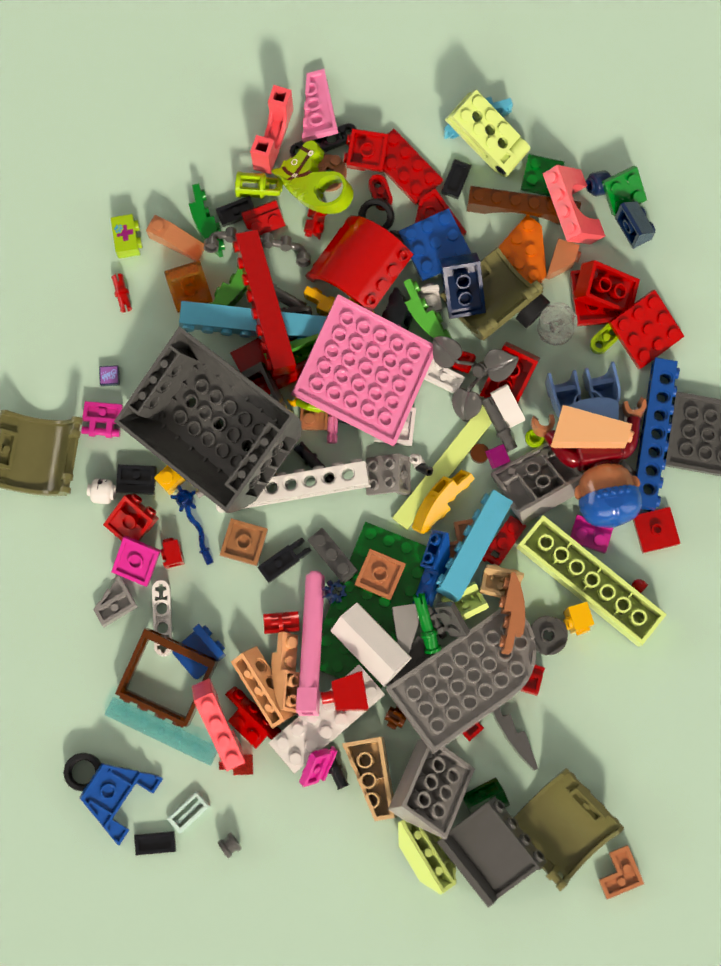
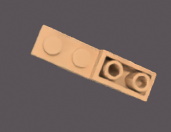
M278 632L277 652L272 653L271 659L274 693L280 710L297 713V687H299L300 673L296 672L298 635Z

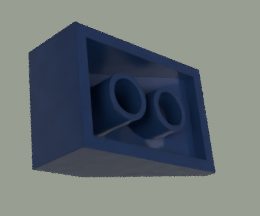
M477 252L439 259L449 319L486 313L481 263Z

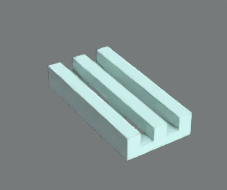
M196 791L167 820L181 834L210 805ZM197 798L198 801L175 822L173 819ZM202 803L204 806L180 828L178 825Z

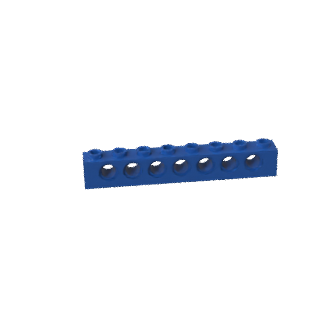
M656 357L651 364L646 397L647 406L644 411L635 476L640 481L641 510L654 511L660 505L661 496H658L659 488H662L664 480L661 477V472L666 466L664 451L667 452L669 441L666 438L672 426V422H669L670 415H673L674 412L672 398L676 396L677 386H674L680 372V368H677L678 361ZM660 377H665L668 383H662ZM657 395L664 396L665 402L659 401ZM654 413H660L663 420H657ZM657 431L660 434V438H654L651 432ZM649 449L655 450L657 457H652L649 454ZM646 468H652L655 474L652 476L647 474ZM643 486H649L652 493L646 494Z

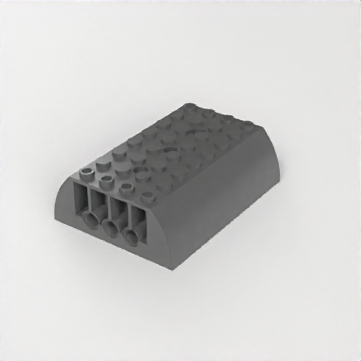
M180 326L114 420L119 427L226 513L244 509L257 500L300 439L302 432L301 420L297 415ZM194 397L196 404L190 408L189 400ZM219 419H222L224 422V425L221 429H217L216 423ZM247 441L252 443V448L249 451L244 449Z

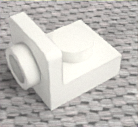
M430 283L421 287L420 296L425 298L429 308H427V311L435 309L436 312H442L439 285Z

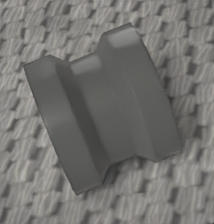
M229 833L224 840L218 841V845L227 858H230L233 852L242 849L232 833Z

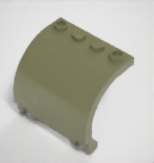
M499 248L494 249L480 261L486 313L458 318L474 336L483 341L543 293V286L537 280L532 284L525 280ZM443 291L440 294V297L446 303L445 293Z
M1 410L0 488L42 496H67L70 494V482L73 481L78 440L81 434L79 429L83 423V418L73 416L71 420H46L21 415L8 410Z
M567 768L547 783L514 816L521 830L529 835L533 845L543 853L547 862L542 869L547 873L546 877L556 884L555 887L559 891L568 885L573 875L599 848L620 834L624 829L619 820Z

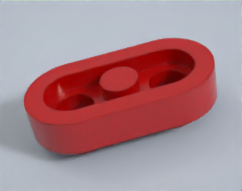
M380 174L373 175L368 182L372 199H383L392 206L393 197L386 178ZM380 184L381 187L376 188L374 185ZM375 205L378 210L385 211L383 207Z

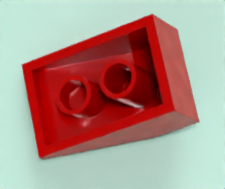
M596 260L585 262L581 265L573 299L590 306L622 313L634 304L640 279Z
M506 342L502 350L519 358L518 363L511 375L503 381L496 382L488 377L480 396L488 398L491 396V392L507 384L518 404L540 357Z

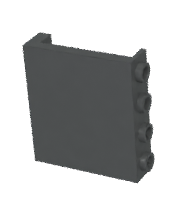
M495 796L452 828L447 839L440 838L437 842L487 907L493 905L499 897L536 870H541L547 862L543 853L533 845L529 835L521 830L517 820L509 815L505 810L504 804L497 800Z

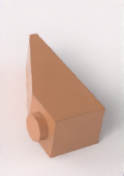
M154 215L146 229L150 239L197 262L204 252V243L157 215Z

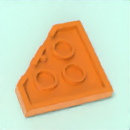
M526 215L498 248L525 280L530 284L537 280L541 284L547 276L542 225L531 216Z

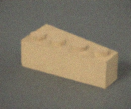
M384 737L342 743L374 821L396 818L397 815L388 810L394 794Z

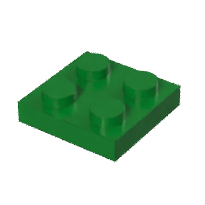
M529 154L520 190L551 197L543 173L556 165L564 166V161Z
M632 166L602 181L611 213L616 216L620 205L624 202H638V204L647 201L638 167Z

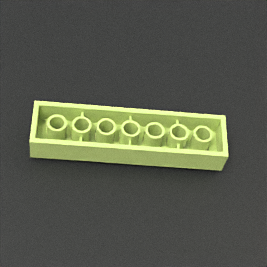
M544 515L517 546L519 551L582 602H587L593 611L638 647L645 643L667 615Z

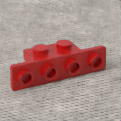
M234 686L227 691L225 696L238 707V710L228 722L255 749L267 737L272 740L283 731L278 727L272 729L259 707L248 699L241 689Z

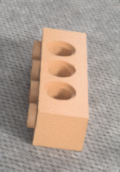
M257 646L241 653L231 661L272 729L298 714L280 710L274 693L272 670Z

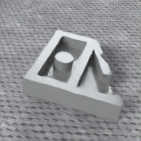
M118 575L115 578L114 584L109 590L107 589L102 600L97 603L93 610L101 625L106 627L138 607L122 578Z

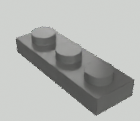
M323 528L308 539L309 543L343 584L358 573V570Z

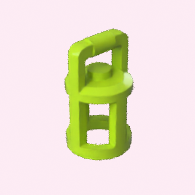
M237 171L235 182L236 197L250 196L264 199L266 195L279 196L282 192L283 183L281 178L267 177L265 173ZM243 182L258 183V188L243 187ZM270 184H276L275 189H270Z

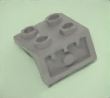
M397 453L366 458L371 487H366L367 495L397 493L404 496L411 495V473L408 456Z

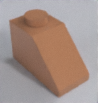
M558 238L546 279L550 280L573 268L575 262H579L581 252L578 251L579 244Z

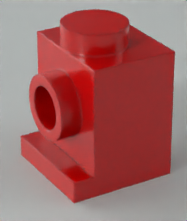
M174 538L164 539L162 543L163 548L160 550L162 559L167 562H163V566L168 569L184 565L185 562L179 540H174Z

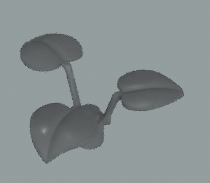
M446 336L435 337L433 339V358L440 367L450 368L455 362L457 364L473 366L472 372L476 379L467 390L459 388L452 397V406L455 413L460 419L467 422L475 417L482 408V400L479 394L470 392L475 384L487 375L496 382L505 380L514 371L519 358L504 350L493 349L486 354L484 361L479 363L475 361H460L458 358L461 357L463 351L457 341Z

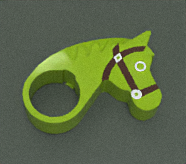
M315 141L305 142L293 158L284 160L280 168L271 170L277 178H281L285 188L300 203L316 212L324 214L340 213L352 202L353 188L342 174L336 171L318 172V164L324 158V151ZM335 183H343L342 192L337 199L331 202L322 201V193L329 186Z

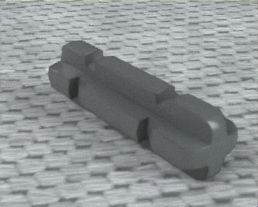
M301 306L288 307V309L280 308L281 312L312 315V308L310 306H304L303 308Z

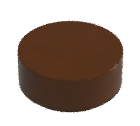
M476 444L471 449L470 457L475 463H484L488 460L485 451L489 449L484 444Z

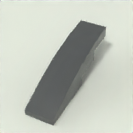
M497 708L492 714L505 739L532 770H537L538 766L525 731L517 733L511 715L502 716L500 708Z

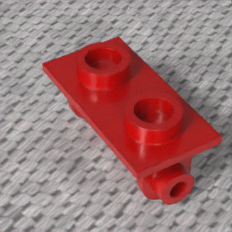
M309 209L307 216L313 219H306L305 236L312 237L314 235L320 240L321 234L324 231V220L327 214Z

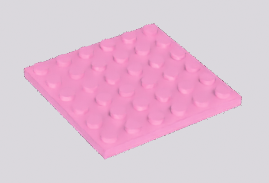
M338 294L291 395L394 446L432 362L433 343Z

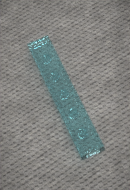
M115 697L112 698L104 714L211 766L217 755L215 745Z

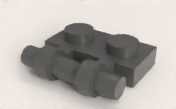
M454 601L438 602L434 609H432L431 605H427L432 625L437 630L441 639L447 636L445 631H448L450 637H463L469 634L470 630Z

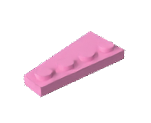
M325 70L309 72L306 75L303 142L338 134Z

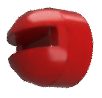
M636 579L631 586L639 593H642L648 584L642 579Z

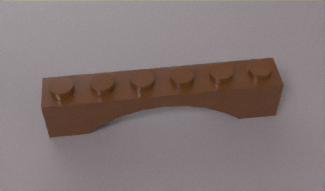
M470 186L467 212L481 214L500 212L520 213L540 217L561 225L551 197ZM574 201L576 206L580 210L581 202Z

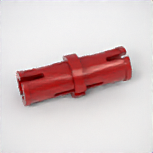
M115 274L111 276L115 287L114 294L118 298L120 312H126L124 305H126L129 312L132 310L128 297L129 290L125 286L123 274H118L119 281H117Z

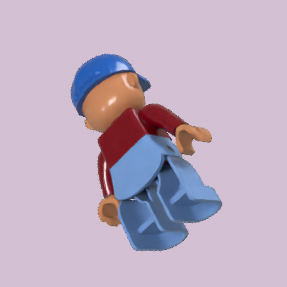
M614 361L610 363L607 373L597 378H591L589 369H584L582 378L585 390L589 394V398L581 400V390L576 370L572 371L571 377L567 382L558 385L553 384L551 373H547L545 386L558 418L562 406L566 405L619 420L621 388ZM642 396L637 403V410L631 409L628 401H624L622 404L623 413L627 417L626 422L632 424L631 431H634L631 443L627 442L625 448H553L551 444L555 434V430H553L555 424L554 414L549 415V425L547 426L541 425L538 421L539 419L535 416L531 420L533 432L539 437H544L561 463L567 467L577 468L578 471L584 472L580 478L579 485L575 488L574 495L579 500V509L583 518L593 526L615 528L636 518L641 510L640 481L636 476L631 475L628 469L620 465V461L632 455L637 447L640 418L647 406L646 400Z

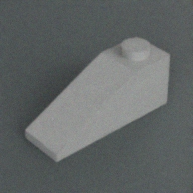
M415 604L392 607L396 641L408 654L419 624Z

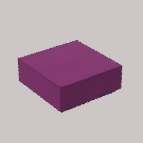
M504 444L485 451L492 469L511 462Z

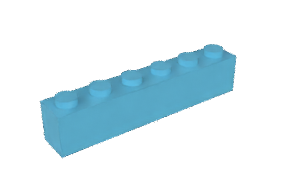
M494 489L489 494H484L480 501L482 504L481 508L476 509L472 515L473 523L465 528L463 532L465 537L462 542L459 541L455 546L454 551L456 553L453 558L450 557L447 561L445 574H441L437 579L436 584L438 586L435 591L455 603L461 599L513 502L512 500Z

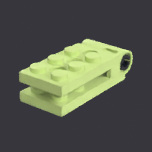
M477 89L472 93L469 92L445 119L495 172H498L503 177H507L530 151L529 144L522 138H519L520 135Z

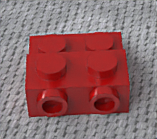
M352 129V133L348 134L347 137L349 150L344 155V163H346L347 168L383 172L389 134Z
M128 494L124 495L103 525L121 541L124 536L140 541L159 518L156 516L157 512L152 507H145L141 503L142 499L138 495Z

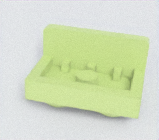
M476 582L468 584L461 599L455 603L464 620L489 608L486 600L479 593ZM445 596L441 598V602H453Z

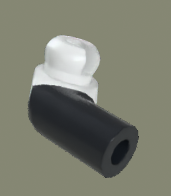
M413 453L410 455L409 461L413 464L416 471L426 476L432 475L433 468L426 465L420 454Z

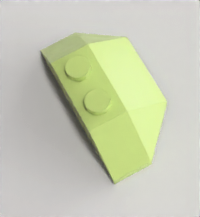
M404 820L398 822L399 847L419 881L440 895L456 885V866L437 843L441 837Z

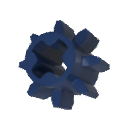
M339 579L334 584L331 580L328 581V587L322 588L324 591L323 598H327L329 604L334 601L340 603L342 602L341 597L347 596L344 593L346 585L342 586Z

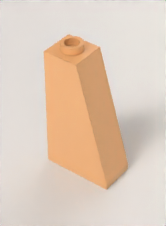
M563 405L551 447L625 448L627 442L631 443L634 431H631V423Z

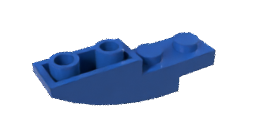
M432 529L420 564L425 569L416 592L417 597H419V593H425L427 605L429 604L431 607L438 593L435 591L438 586L436 581L441 574H445L447 570L445 565L450 558L449 533Z

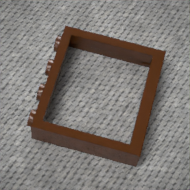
M145 628L115 694L120 696L119 698L126 703L131 701L138 704L137 708L147 712L150 710L155 712L154 715L160 719L165 720L167 718L172 720V724L175 726L187 727L191 724L197 710L194 700L187 715L183 716L127 689L149 640L207 666L208 669L202 681L208 678L211 679L219 660L155 630Z

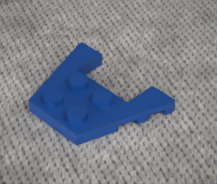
M102 763L79 798L115 843L120 845L129 832L127 827L113 819L135 784L154 794L163 778L155 774Z

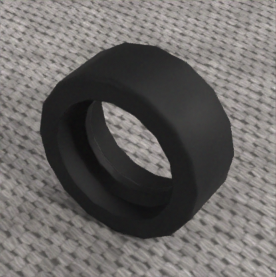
M383 199L366 201L360 207L358 216L366 218V212L370 207L374 205L381 206L387 214V220L382 227L389 230L394 222L395 213L392 206Z
M541 293L519 312L516 320L525 328H528L551 302Z
M75 754L66 762L63 771L64 780L72 789L84 791L88 783L79 784L72 777L73 766L78 761L87 760L91 762L95 768V773L102 764L92 754Z

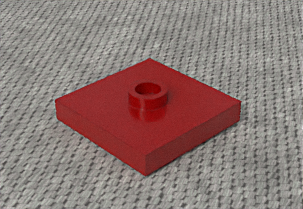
M670 507L638 514L633 519L642 554L681 544Z

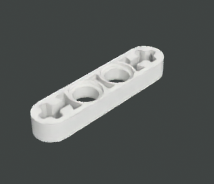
M159 580L152 586L153 629L158 632V625L160 623H167V632L161 634L173 639L171 589L167 582ZM162 584L166 588L163 591V597H167V600L161 599L156 601V598H160V592L156 591V589L160 588ZM161 603L167 605V611L164 614L157 612V606ZM154 642V649L158 655L165 657L171 654L172 650L166 649L165 653H163L159 649V646L162 645Z

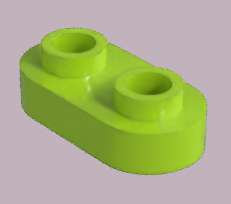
M609 323L593 336L590 341V349L595 354L605 353L619 340L616 334L614 336L610 335L609 331L613 330ZM596 343H600L602 347L598 348Z

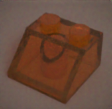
M200 260L164 271L177 313L180 312L181 301L213 302Z

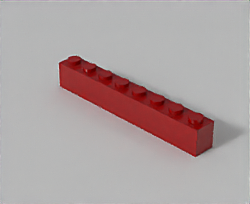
M258 230L236 233L235 241L232 242L234 253H238V268L243 271L242 283L244 286H247L248 303H252L253 307L251 308V315L253 320L256 319L257 321L256 333L262 339V342H260L261 351L267 357L265 360L266 369L271 372L272 377L294 373L296 367L295 359Z

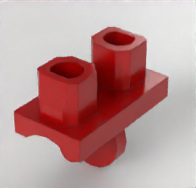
M298 611L263 614L264 634L300 631Z

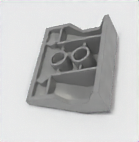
M546 442L491 473V477L502 495L513 501L510 508L522 525L574 497L575 488L579 485L580 478L584 473L578 471L577 468H570L561 463Z

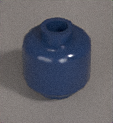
M604 170L591 173L586 179L587 191L593 196L606 195L602 181L611 177L610 173Z

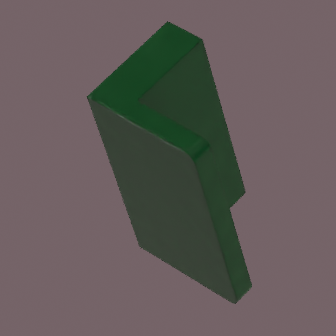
M496 777L468 791L463 798L470 814L494 796L504 804L505 808L510 805L505 791Z

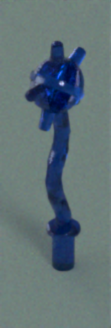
M178 485L177 489L179 492L176 495H171L170 498L176 500L180 506V512L185 508L187 518L199 533V546L201 549L199 553L202 554L206 565H210L214 561L209 553L210 548H206L204 544L203 528L191 514L190 507L196 509L193 503V495L196 494V491L183 490Z

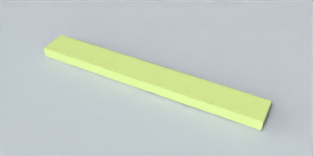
M483 404L480 412L470 419L432 467V475L423 478L392 517L395 522L406 530L413 524L418 509L430 490L443 476L449 478L471 451L472 447L492 424Z

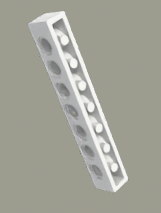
M354 459L349 464L337 462L331 464L332 467L315 466L313 470L309 471L298 469L294 470L292 474H286V472L276 473L257 500L244 509L371 487L367 463L362 461V459ZM347 471L353 472L351 479H344V474ZM333 474L334 480L330 483L325 482L326 476ZM309 478H315L314 485L307 486V480ZM296 481V487L288 489L289 482ZM272 484H277V490L270 493L269 487ZM216 505V509L220 513L225 512L219 506Z

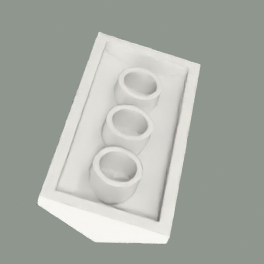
M359 603L354 604L341 615L331 629V632L384 687L411 659L410 655Z

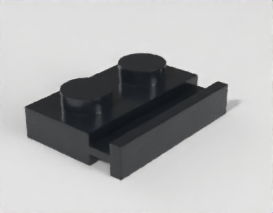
M118 464L116 493L155 495L156 480L154 477L157 475V467Z

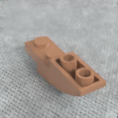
M511 572L508 577L504 578L503 588H505L504 596L501 595L499 607H502L501 614L508 615L505 616L503 621L505 633L501 635L499 647H502L501 653L507 655L512 652L515 637L520 638L524 634L525 602L522 588L515 572Z

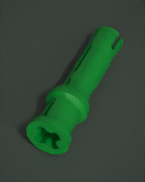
M419 593V597L414 595L413 599L422 629L420 637L424 640L425 654L437 653L442 649L441 645L438 644L436 636L438 632L432 625L425 593Z

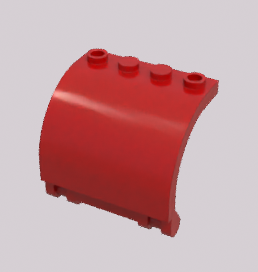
M350 215L305 277L311 282L319 279L332 284L350 296L358 305L373 312L414 254L397 237L382 226L364 217Z

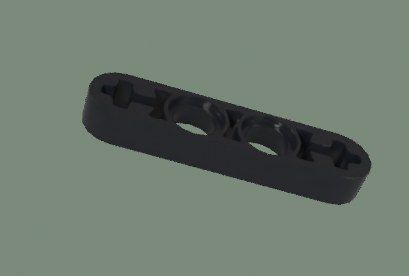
M350 123L337 127L338 134L330 135L337 138L335 143L327 141L329 136L312 141L319 143L320 148L325 153L347 144L348 134H346V130L352 132V129H356V127ZM300 141L290 147L291 158L297 154L295 150H300L305 142Z

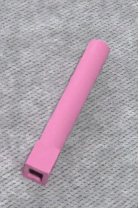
M311 571L305 578L300 679L296 700V712L299 716H319V678L324 591L322 588L325 586V576L319 571Z

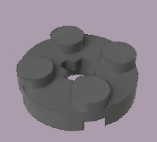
M543 616L531 625L538 653L554 655L566 646L568 630L560 619ZM544 631L553 633L551 641L543 638L545 635Z

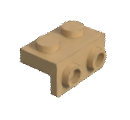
M487 564L482 573L479 593L500 598L505 593V588H503L504 578L508 577L511 572H515L521 585L524 573L515 569L501 568L495 564Z

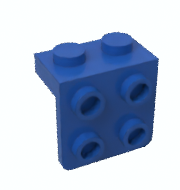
M197 624L193 628L194 632L181 642L219 661L226 656L223 652L225 647L219 640L214 642L210 637L213 633L206 625L202 627L200 624ZM172 651L174 656L194 679L197 680L206 673L207 666Z

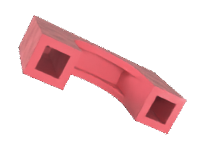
M273 85L268 99L269 119L264 137L256 135L250 151L253 169L270 175L272 174L271 170L274 168L294 110L292 91Z
M556 165L544 172L543 176L566 240L568 242L591 245L605 237L600 220L586 217L574 202L572 195L587 187L582 170Z
M208 678L193 685L194 703L226 771L244 764L245 759L242 746L235 731H231L219 703L218 694L211 679Z

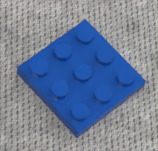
M449 208L398 231L403 244L414 254L411 260L422 281L441 273L439 259L471 253Z

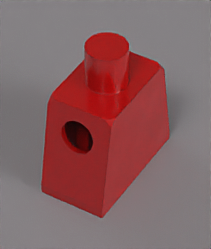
M362 671L332 681V691L321 692L322 704L334 703L335 711H368L369 709Z

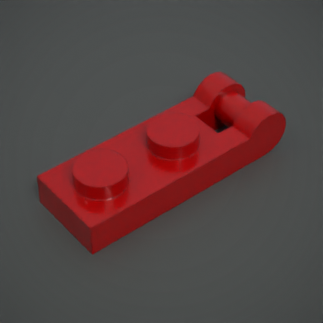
M510 515L488 547L482 560L500 566L526 528V525H522L519 520ZM495 551L499 554V557L495 558L491 553Z

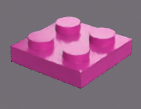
M124 536L111 572L147 587L161 550Z

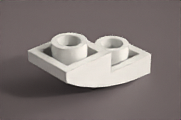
M507 384L490 393L508 428L526 420Z

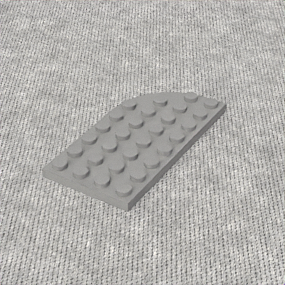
M500 608L471 628L467 636L457 638L386 688L388 694L433 754L509 701L526 685L535 666L537 652L535 636L526 618L524 634L520 638L515 637L513 649L509 655L501 653L502 647H499L500 637L505 633L503 621L505 616H508L501 614Z

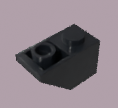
M394 287L382 317L409 330L413 316L405 304V296L397 287Z

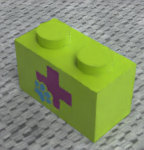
M133 214L111 217L115 251L118 258L141 255L140 248H143L141 237L137 235V231H140L138 220L134 219Z

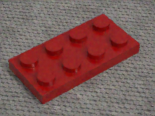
M392 129L388 133L389 138L383 172L417 205L420 197L437 188L443 183V179L395 129Z

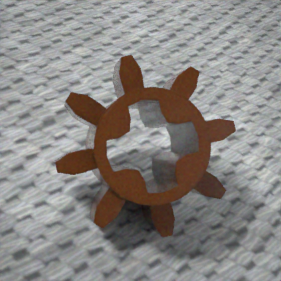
M390 706L384 720L388 721L387 726L394 730L396 727L402 729L407 719L398 706L396 708Z

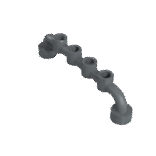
M227 227L225 231L212 233L209 238L204 240V250L208 253L217 252L219 250V241L217 239H225L229 243L235 241L236 228ZM264 233L260 237L264 248L279 247L282 251L296 250L299 252L296 255V264L298 266L307 267L311 264V255L307 253L301 244L291 242L290 236L285 235L280 240L273 239V234Z

